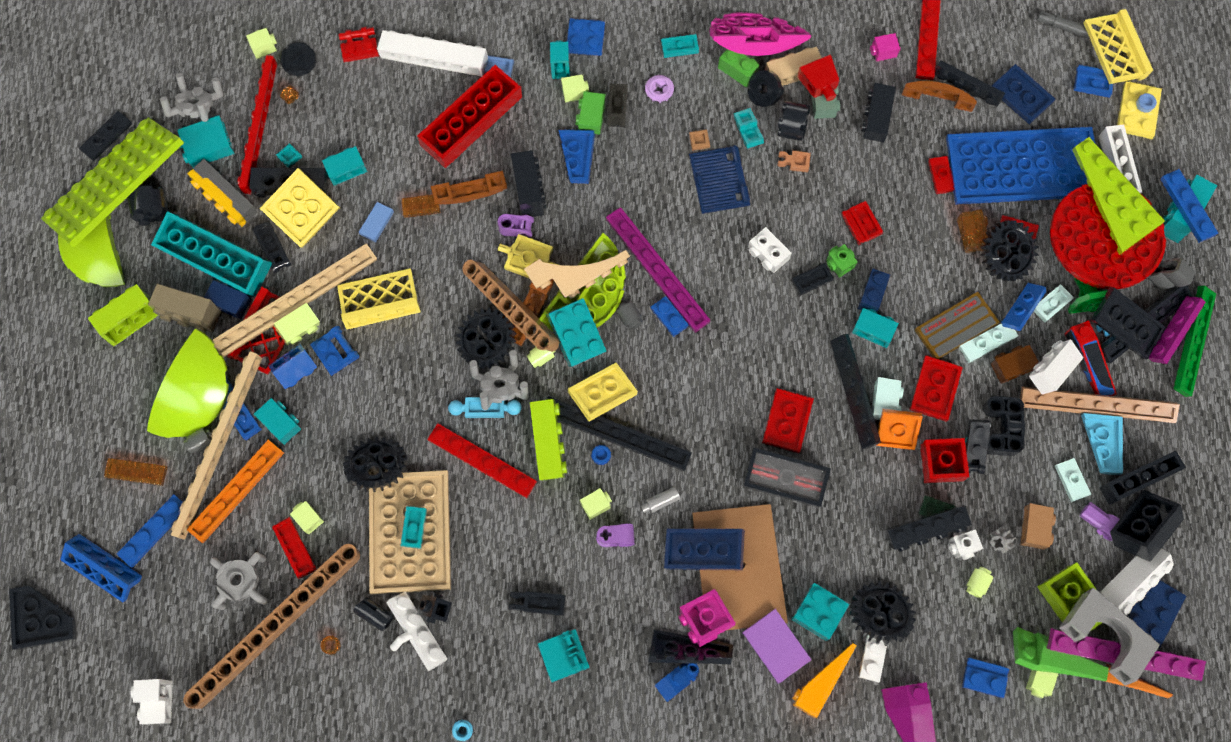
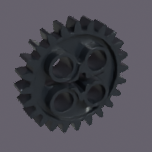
M1016 220L996 223L997 226H991V231L986 232L988 238L982 239L986 243L985 246L980 247L985 250L984 253L980 254V256H985L986 258L982 263H988L986 270H992L990 275L996 276L997 280L1016 281V279H1023V276L1029 275L1027 270L1034 269L1031 264L1037 263L1033 259L1034 256H1039L1035 252V249H1038L1039 246H1034L1037 239L1031 238L1034 232H1028L1029 227H1023V223H1017Z
M490 307L487 309V312L483 308H481L480 313L474 310L473 317L468 314L469 320H462L464 327H458L462 332L456 334L460 338L456 344L461 346L457 349L458 352L462 353L461 357L464 360L466 359L468 364L472 360L477 361V365L481 369H484L485 365L491 369L492 363L499 366L498 360L505 362L504 356H509L508 350L515 349L511 346V343L517 341L512 338V336L517 334L512 330L515 328V325L510 323L511 321L502 312L500 313L498 309H495L493 312ZM491 322V325L485 328L487 323ZM477 326H479L481 331L486 334L487 339L495 346V351H493L491 345L486 342L485 337L477 330ZM476 334V338L471 341V337ZM499 336H502L501 340L499 342H496V339ZM487 348L486 352L481 355L482 350Z
M377 436L374 441H371L370 438L367 439V443L360 441V446L353 445L354 451L348 450L349 456L344 457L343 471L347 481L351 482L352 487L357 485L358 490L364 487L365 492H368L370 488L373 489V492H376L379 487L384 491V486L386 485L392 488L391 483L398 484L397 477L403 478V472H407L406 466H408L404 447H400L399 442L394 443L392 438L388 442L386 437H383L380 441Z
M878 581L876 586L873 582H870L868 586L864 584L851 599L852 602L849 607L852 610L849 615L855 616L851 622L858 623L855 629L863 630L862 637L866 634L869 635V642L874 638L877 645L881 640L885 646L888 645L889 641L895 645L897 640L902 642L905 637L907 638L914 628L913 624L916 619L913 616L916 611L910 610L914 605L913 603H907L910 597H903V590L897 592L896 585L892 589L889 588L888 582L885 586H882L880 581Z

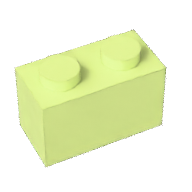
M305 303L275 322L274 328L287 346L289 344L295 345L302 340L301 337L306 333L310 335L317 331L320 321L309 305Z

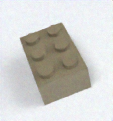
M159 284L156 285L148 303L153 312L160 316L161 320L166 322L174 320L177 321L178 325L186 328L189 325L194 326L195 329L203 333L214 331L221 311L210 299Z

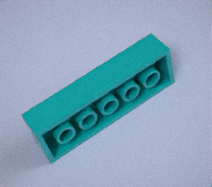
M168 211L151 244L214 278L253 296H257L272 265V262Z

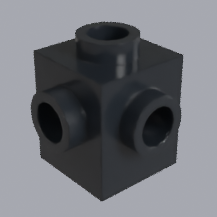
M431 593V596L422 595L417 615L423 616V621L435 624L436 620L447 622L452 602L443 600V596L436 593Z

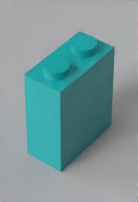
M219 115L208 119L206 122L201 121L177 130L179 138L184 142L180 146L184 149V153H182L183 159L192 168L203 159L209 163L235 154L225 124Z

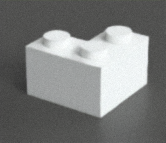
M162 679L134 681V686L131 688V697L133 702L140 703V708L137 712L140 724L171 723L172 681Z

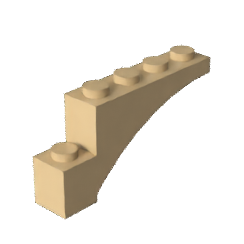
M625 250L601 262L578 266L549 264L539 259L524 268L536 288H546L552 284L550 280L553 279L564 297L569 296L571 299L580 293L578 289L583 286L587 289L595 284L596 281L594 279L600 275L604 278L612 273L611 269L616 265L620 268L628 263L627 258L630 256Z

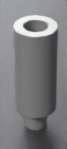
M675 487L647 499V503L641 506L644 513L647 511L653 513L680 500L679 493Z

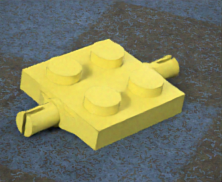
M519 234L511 247L501 243L498 247V251L508 254L504 269L527 278L529 276L524 268L539 259L545 263L559 265L550 262V256L553 251L552 246Z

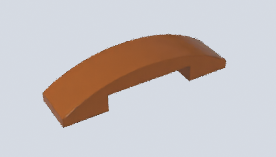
M935 81L910 82L905 84L902 91L903 96L919 99L921 94L954 101V108L969 112L973 111L977 103L972 96L963 90Z
M503 171L485 174V178L449 185L448 182L431 186L435 204L464 203L488 197L507 189Z
M553 279L550 280L552 284L544 289H541V287L536 288L533 282L530 285V290L523 303L537 317H539L554 283ZM515 326L512 330L517 334L512 336V338L517 340L516 344L522 346L527 337Z

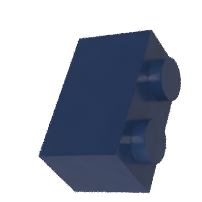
M872 268L857 309L862 310L865 308L878 311L890 274Z
M213 280L204 298L210 299L221 312L240 320L251 302L246 293L238 289L235 290L222 281L219 283Z

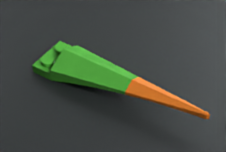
M1019 627L1013 631L1015 663L1035 671L1066 674L1125 686L1109 672L1112 667L1111 665L1096 659L1047 649L1049 637L1039 632L1033 634ZM1139 678L1137 681L1126 685V687L1165 698L1173 696V694Z

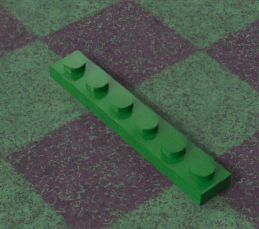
M1205 285L1198 286L1195 297L1202 298L1206 303L1187 331L1173 388L1185 397H1192L1216 298V293Z

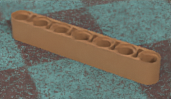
M467 260L464 263L463 273L539 350L549 352L557 350L559 347L557 336L485 264L474 260Z

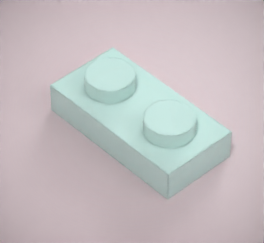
M1060 284L1039 302L1034 312L1045 323L1074 297Z

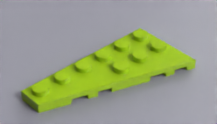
M1090 137L1074 147L1073 153L1081 170H1084L1087 177L1086 182L1093 190V197L1104 222L1110 228V235L1118 246L1117 251L1119 255L1165 222Z

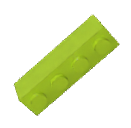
M554 399L530 402L539 480L565 478L564 473H567V464L562 459V454H565L564 442H560L559 435L563 434L562 424L558 423L557 415H560L559 403H555Z

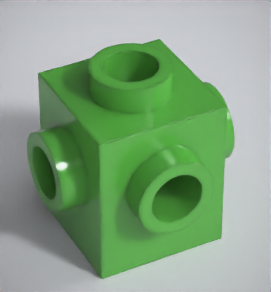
M845 244L840 247L835 246L828 252L827 266L839 278L855 268L857 264L855 255Z

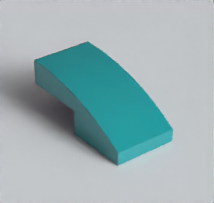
M751 108L734 113L737 127L746 148L763 144L764 138L757 126V120Z

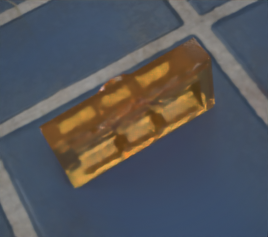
M433 195L401 198L404 218L441 213L440 204H435Z

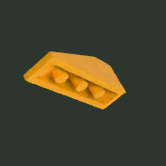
M849 645L805 684L802 689L798 688L792 697L795 700L793 706L811 717L817 718L857 645Z

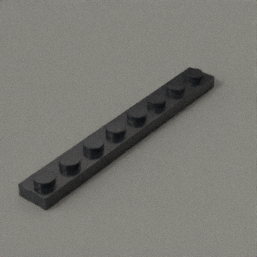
M550 396L547 397V400L554 399L555 403H559L560 415H557L558 422L685 472L692 452L601 416L588 421L578 407Z

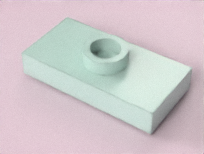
M1075 458L1055 465L1071 502L1091 495Z

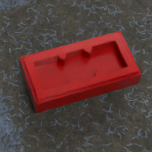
M948 157L930 158L928 163L936 194L953 192L954 184Z

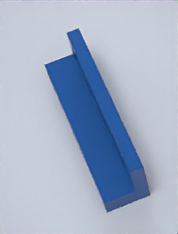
M78 534L65 542L60 560L121 602L127 600L130 589L141 581L142 576L82 535ZM69 553L74 556L76 561L68 557ZM84 563H86L87 565H89V567H90V569H91V572H90L89 570H87V568H86V566H85ZM100 574H102L103 576H105L107 582H105L104 580H102ZM116 584L123 588L122 593L118 591Z

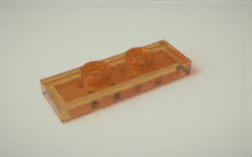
M108 458L104 478L163 486L168 467Z

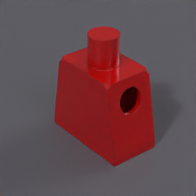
M831 55L799 67L797 77L814 98L824 95L827 101L836 98L837 95L834 90L838 86L839 77Z

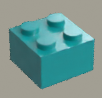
M813 583L791 620L823 640L828 641L850 604Z

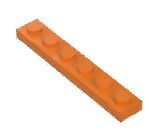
M267 440L188 527L187 531L201 543H204L280 459L284 452L270 440Z

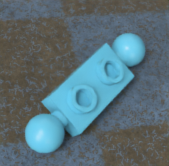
M480 397L465 398V404L458 400L450 402L448 410L455 416L465 412V418H504V411L511 415L520 413L521 404L517 400H510L507 404H504V400L502 403H492L488 410H483Z

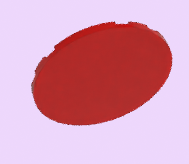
M1085 184L1068 193L1053 213L1050 223V240L1057 259L1072 276L1096 288L1109 289L1114 287L1116 289H1124L1142 282L1155 271L1164 256L1166 248L1164 224L1157 227L1119 255L1117 251L1118 246L1110 235V228L1104 222L1095 202L1092 188ZM1144 197L1147 200V202L1150 205H1152V203L1146 197Z

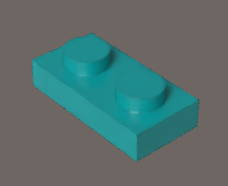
M696 34L661 39L664 58L699 54Z
M406 506L401 547L422 549L427 515L426 508Z

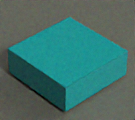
M290 143L276 154L277 158L287 168H291L302 158V155Z

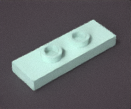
M1001 323L960 345L959 349L968 363H971L1017 338L1018 334L1013 329L1003 327Z

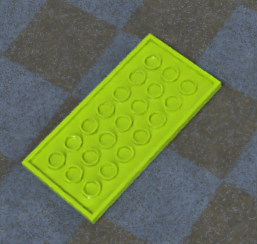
M149 117L142 120L139 126L133 132L128 133L125 139L116 145L109 155L102 158L93 170L88 171L80 182L74 184L66 195L60 197L52 208L46 210L41 219L75 248L184 142Z

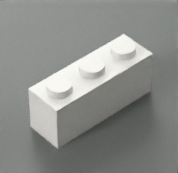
M1071 339L1064 342L1058 341L1052 345L1051 351L1043 356V360L1034 366V371L1029 377L1042 395L1056 391L1080 363L1083 356Z

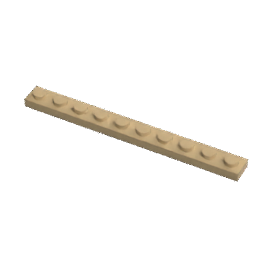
M366 243L213 339L214 347L219 355L225 357L274 326V323L305 303L309 304L377 261L376 256Z
M249 352L248 356L243 360L242 371L236 376L235 387L227 397L228 403L225 410H222L220 413V422L212 432V440L204 451L202 464L196 469V478L190 484L186 501L180 506V515L172 525L171 535L185 540L188 534L187 529L194 520L262 358L256 353Z

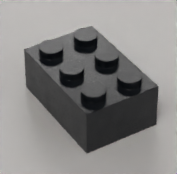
M533 150L511 153L521 215L531 217L544 215L543 209L547 207L538 156L534 157Z
M1143 490L1110 531L1114 546L1151 562L1184 520L1181 504Z

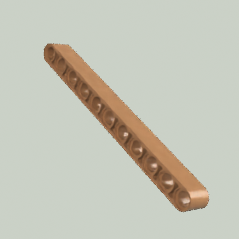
M345 544L338 549L184 695L185 706L192 709H201L206 706L358 562L360 551L352 544ZM351 549L354 550V556L346 559V552ZM339 564V570L336 573H331L332 565ZM323 578L324 584L317 588V579ZM308 592V599L302 602L300 598L302 593ZM289 606H292V607H293V613H292V615L286 616V614H285L286 609H287ZM277 620V622H278V627H277V629L274 630V631H271V629H270L271 623H272L273 621ZM258 635H261L263 639L260 645L255 644V638ZM245 649L247 656L244 660H241L239 654ZM230 664L231 672L225 675L224 667ZM214 679L215 687L212 690H210L208 687V683L210 680ZM195 694H198L199 702L194 705L192 699Z

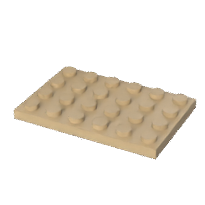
M448 470L403 473V478L397 477L398 484L391 483L392 488L386 485L384 486V491L379 487L376 492H373V489L370 488V594L451 590ZM406 506L427 509L422 549L400 546Z

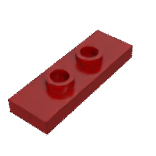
M290 517L272 526L298 579L317 570Z

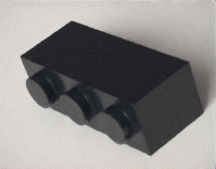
M874 83L873 89H869L867 100H870L869 105H866L864 116H867L866 121H863L861 132H864L863 139L885 142L895 97V86Z

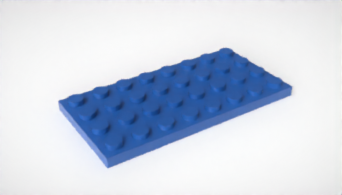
M1080 127L948 134L946 142L953 177L955 205L1063 199L1071 191L1087 184V177L1084 170H1081L1073 149L1088 137L1095 143L1093 128Z

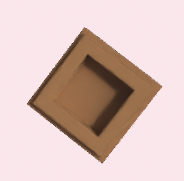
M707 129L689 132L692 151L710 148Z

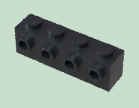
M958 505L887 528L885 531L891 548L894 550L898 549V552L910 549L909 545L917 543L919 546L928 543V539L933 537L937 539L945 538L948 536V532L956 531V533L966 531L968 530L967 526L972 525L966 506Z

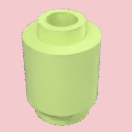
M535 347L529 351L526 357L533 367L536 368L537 366L541 367L554 358L553 353L556 351L549 352Z
M983 567L975 568L966 585L968 587L966 591L977 598H982V595L986 594L993 580V576L990 575L991 571Z

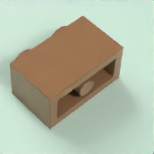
M1031 503L1025 506L1020 545L1044 550L1053 544L1054 534L1052 533V526H1054L1056 521L1054 508Z

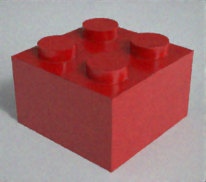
M965 438L925 440L920 445L924 483L962 482L969 477Z

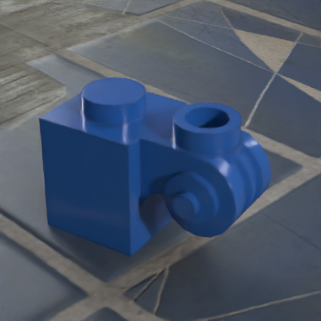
M682 663L680 665L681 668L678 666L654 685L666 702L691 684V680L697 679L696 677L700 671L696 663Z

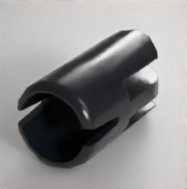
M368 597L360 601L353 610L356 615L380 631H384L390 625L394 616Z

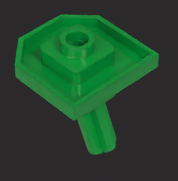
M1075 278L1074 281L1079 287L1080 292L1079 298L1068 308L1069 314L1087 311L1095 312L1107 291L1099 292L1096 287Z

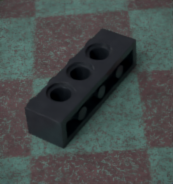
M251 168L249 188L257 197L264 198L267 195H273L297 168ZM300 168L327 194L329 175L325 168Z
M1175 450L1101 486L1100 490L1108 504L1111 505L1185 469L1186 466Z

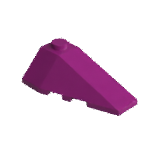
M926 682L881 689L885 711L903 742H936L932 708Z

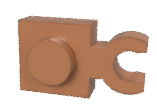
M781 151L778 157L785 160L778 161L777 166L785 167L790 165V170L808 172L811 153L792 151V154L789 155Z

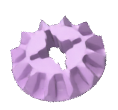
M657 75L647 81L645 91L647 97L651 98L652 101L655 100L661 103L672 97L674 85L669 78ZM657 87H659V88H662V87H663V91H662L663 94L660 93V91H657V92H656V88H657Z

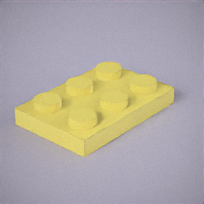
M1126 81L1123 85L1117 125H1124L1127 134L1153 139L1162 89ZM1145 93L1153 95L1157 101L1155 108L1148 113L1141 112L1136 106L1137 99Z
M617 363L568 388L569 395L588 421L636 396L638 392Z

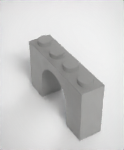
M1095 588L1088 590L1081 595L1059 628L1074 642H1077L1088 635L1096 622H1102L1110 626L1119 637L1121 650L1109 672L1125 686L1138 680L1158 649L1159 644L1152 636L1137 626L1133 620L1122 613L1117 606L1108 601L1101 592Z

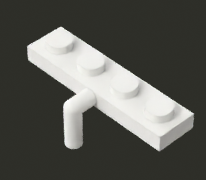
M403 592L389 599L387 605L405 632L394 640L390 645V649L396 651L404 642L410 640L428 671L444 663L447 660L445 654L422 617L417 615V609L407 593Z

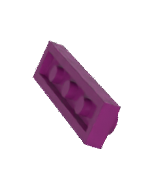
M1186 296L1149 356L1152 362L1162 364L1169 362L1206 303L1202 298Z

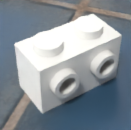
M766 227L749 241L748 250L750 254L755 258L758 257L762 261V266L773 273L791 257L792 253Z

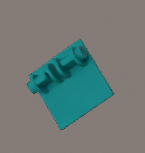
M576 629L563 632L559 636L538 643L551 683L590 668Z

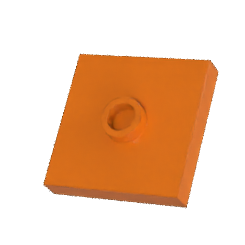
M882 409L878 428L881 443L876 446L915 450L923 417L922 413Z

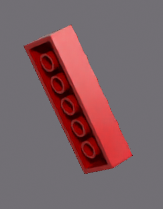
M494 65L417 135L420 146L444 168H447L522 98L521 86L497 65Z

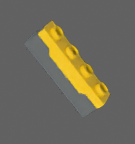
M205 159L187 173L192 179L189 182L197 190L201 188L204 191L202 192L203 196L208 201L213 200L216 203L214 206L221 213L225 211L228 214V220L235 225L237 223L243 227L246 222L258 213L255 207Z

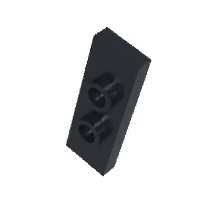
M117 111L79 148L80 151L94 162L133 123Z

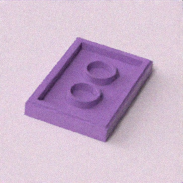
M776 609L742 632L778 684L811 661V658Z

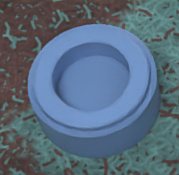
M1148 93L1142 94L1136 101L1138 110L1144 113L1151 112L1157 104L1156 98Z

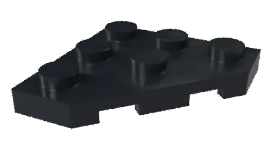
M33 586L9 589L12 650L76 639L75 619Z

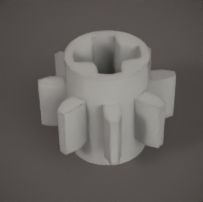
M1000 527L990 533L993 538L989 543L994 548V551L1001 550L1002 553H1006L1008 549L1011 550L1015 547L1013 541L1016 537L1013 536L1010 529L1003 530Z

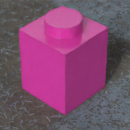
M896 33L874 38L870 51L872 56L875 55L876 61L896 58L898 56L900 46Z

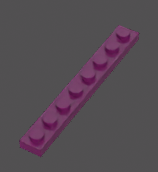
M620 207L606 217L608 224L689 324L691 329L696 333L709 324L711 321L623 209Z
M1051 628L1047 649L1114 663L1120 654L1121 644L1120 642L1086 636L1074 642L1062 630ZM1156 650L1144 670L1202 681L1206 661Z

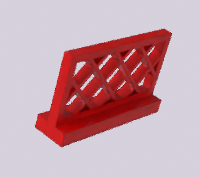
M261 287L243 320L266 307L271 298L277 300L280 297ZM272 326L275 337L264 339L263 333H261L262 341L252 344L250 340L249 345L245 343L228 354L227 357L243 363L244 358L239 357L243 350L251 348V351L255 353L253 347L264 344L267 353L259 356L261 358L268 356L270 365L277 360L285 342L282 339L280 343L279 339L281 336L277 334L276 329ZM277 340L279 347L277 350L269 352L266 343ZM269 365L267 369L258 367V371L269 375L271 370Z

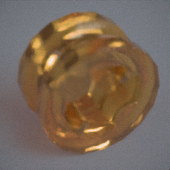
M288 86L283 89L280 97L287 104H292L298 98L299 93L292 86Z
M327 636L321 641V649L326 654L333 655L340 650V641L334 636ZM327 641H335L334 650L326 649V646H328L326 645Z

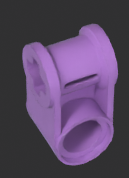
M503 214L498 218L499 232L504 236L517 237L519 234L532 238L531 226L534 218L528 215ZM504 223L511 224L509 227L502 226Z
M619 524L599 528L596 536L597 543L602 547H628L635 545L633 524ZM603 533H607V536H610L607 541L601 537Z

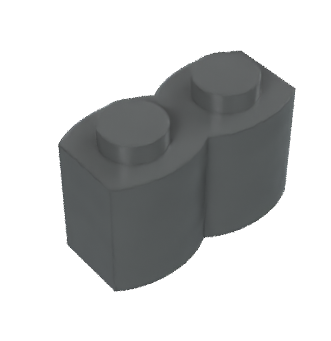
M1173 258L1166 262L1161 261L1148 278L1159 289H1168L1173 286L1183 287L1192 283L1195 271L1183 259Z

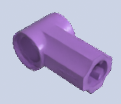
M1089 502L1079 516L1095 527L1099 535H1104L1103 538L1112 541L1110 531L1120 519L1105 513L1092 502Z

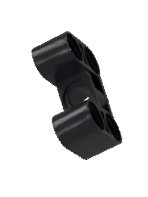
M992 396L984 403L983 412L985 415L1001 418V434L989 436L987 454L1015 456L1024 449L1025 406L1021 399ZM990 403L995 404L997 410H993L990 407ZM1009 405L1015 406L1016 412L1012 411ZM990 441L996 442L997 448H993L990 445ZM1010 442L1016 445V450L1010 447Z

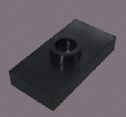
M826 263L791 279L800 296L834 280Z

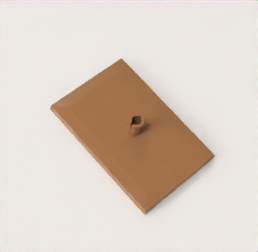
M771 504L692 513L694 529L745 530L743 571L699 570L702 595L715 589L735 621V626L728 630L749 628L774 609L777 610L787 624Z

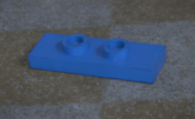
M1027 283L1002 321V326L1021 331L1046 293V287Z

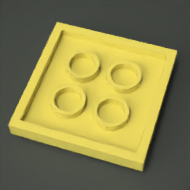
M297 168L260 209L296 244L303 248L340 207L300 168Z

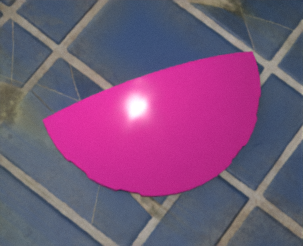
M757 13L724 14L723 19L715 18L709 28L712 39L721 46L739 54L753 56L780 53L792 49L811 38V34L799 26L794 28L791 25H787L786 20L777 17L771 21L769 18Z

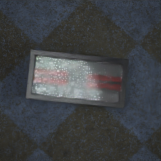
M753 448L743 487L820 508L831 468Z

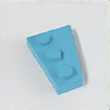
M1083 413L1081 417L1100 473L1122 475L1123 417Z

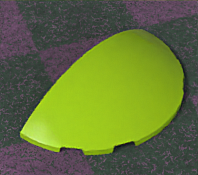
M111 214L95 227L75 248L58 234L60 255L67 268L79 279L87 283L98 284L101 287L125 285L119 253L115 247L110 223Z
M602 233L578 265H588L618 255V249L610 238ZM616 265L611 269L612 273L604 278L600 275L594 279L596 283L586 289L583 286L578 289L580 293L571 299L569 296L565 298L559 289L539 319L553 332L546 314L584 298L596 328L601 326L614 314L622 300L624 279L626 278L624 265L620 268Z
M195 329L171 364L153 403L148 421V432L167 438L186 437L210 425L221 412L226 401L229 386L226 383L225 375L227 367L223 356L219 355L214 347L215 343L202 331Z

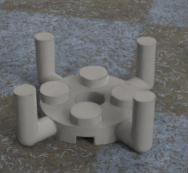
M176 74L181 93L175 96L174 108H170L167 97L160 98L165 116L171 117L179 114L185 117V115H190L191 118L200 117L203 122L208 121L207 113L210 112V107H213V101L223 97L219 78L212 79L215 92L209 94L203 91L201 87H195L189 91L183 74Z
M515 350L509 352L510 365L508 368L493 366L485 374L478 372L477 361H470L472 378L481 381L482 393H480V401L483 410H488L492 403H502V401L507 399L510 401L515 396L523 400L529 398L528 383L521 382L519 389L518 375L514 373L518 367L517 352ZM498 383L505 384L503 387L500 388L495 387V385Z
M255 552L247 562L244 560H233L224 564L222 560L215 557L210 560L211 565L218 570L216 574V587L220 593L212 603L213 608L224 610L226 608L224 603L226 598L233 601H242L250 596L260 604L265 605L268 603V598L255 590L259 576L253 567L258 561L261 563L265 562V555ZM235 575H241V583L234 586L232 578Z

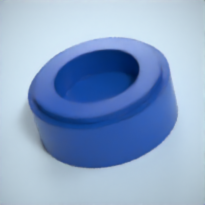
M598 445L592 450L591 455L594 463L605 465L610 461L611 452L607 446Z

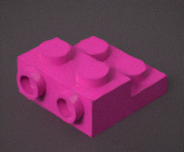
M715 589L680 607L678 618L683 627L688 626L690 640L693 644L697 642L699 647L716 639L718 634L735 626V621Z

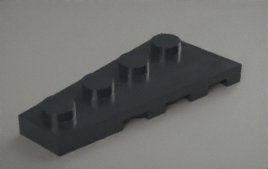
M654 629L648 662L731 664L733 644L710 641L699 647L697 642L695 644L692 643L689 636Z

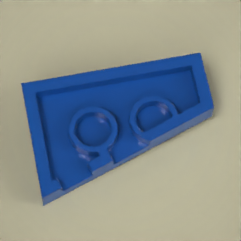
M559 130L570 182L589 184L595 132L588 130Z

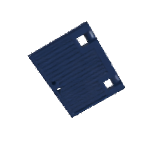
M736 145L689 154L702 214L750 206V196L741 165L739 148ZM732 153L733 160L728 161L726 154ZM741 193L742 200L737 201L735 194Z

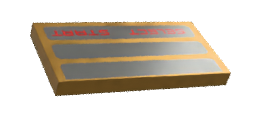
M976 292L915 328V332L932 357L940 359L959 348L960 345L998 325L999 320L979 292Z

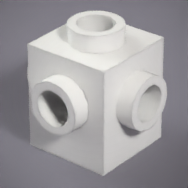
M976 530L967 533L965 531L953 533L954 537L950 538L948 543L949 551L952 555L954 554L955 559L962 557L963 560L972 558L975 552L983 549Z

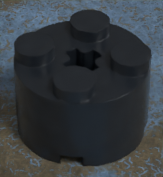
M784 101L783 115L778 123V137L803 141L808 124L810 105Z
M152 186L137 187L127 197L130 217L141 226H147L150 222L155 221L162 222L167 211L169 212L166 191L161 187H158V189H153Z

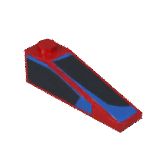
M1089 320L1071 327L1064 334L1067 340H1072L1083 356L1079 364L1094 393L1108 396L1117 395L1099 340Z

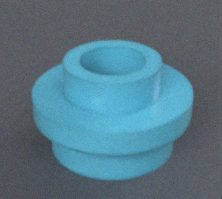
M459 720L453 725L452 734L458 741H466L472 736L473 727L469 721ZM461 726L466 728L465 734H460L459 728Z

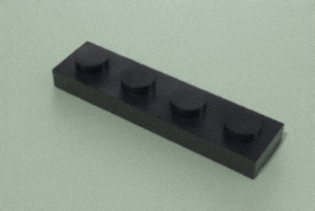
M940 60L936 67L935 75L940 80H946L955 87L968 91L970 95L985 100L989 105L998 107L1005 95L1004 92Z

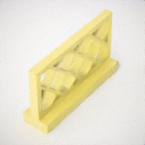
M1126 9L1120 10L1117 14L1087 19L1083 22L1109 84L1133 79L1138 81L1144 80L1153 71ZM1107 21H1112L1115 28L1106 25ZM1091 24L1101 27L1099 32L1094 30ZM1103 29L1112 33L1110 38L1102 34ZM1114 35L1119 37L1121 44L1113 40ZM1099 38L1107 42L1106 47L1099 44ZM1110 44L1118 48L1117 53L1108 49ZM1121 50L1126 53L1128 59L1119 55ZM1105 53L1114 58L1112 62L1106 60ZM1116 60L1124 63V68L1115 65ZM1128 66L1133 68L1134 74L1126 71ZM1113 69L1121 73L1120 76L1113 77L1111 70Z
M411 268L337 285L342 310V321L346 329L420 313ZM409 276V280L405 285L398 282L400 277ZM388 280L391 282L387 289L379 286L382 281ZM367 284L373 286L368 294L361 290ZM394 285L402 288L397 295L390 292ZM351 288L354 292L349 298L343 295V290ZM376 289L384 292L379 299L372 296ZM407 290L412 293L413 298L403 299L401 296ZM358 293L365 296L360 304L354 301ZM387 295L394 298L391 303L386 304L382 302ZM369 299L376 302L373 307L367 308L364 306ZM350 303L357 306L355 311L349 313L346 312V309L350 305Z

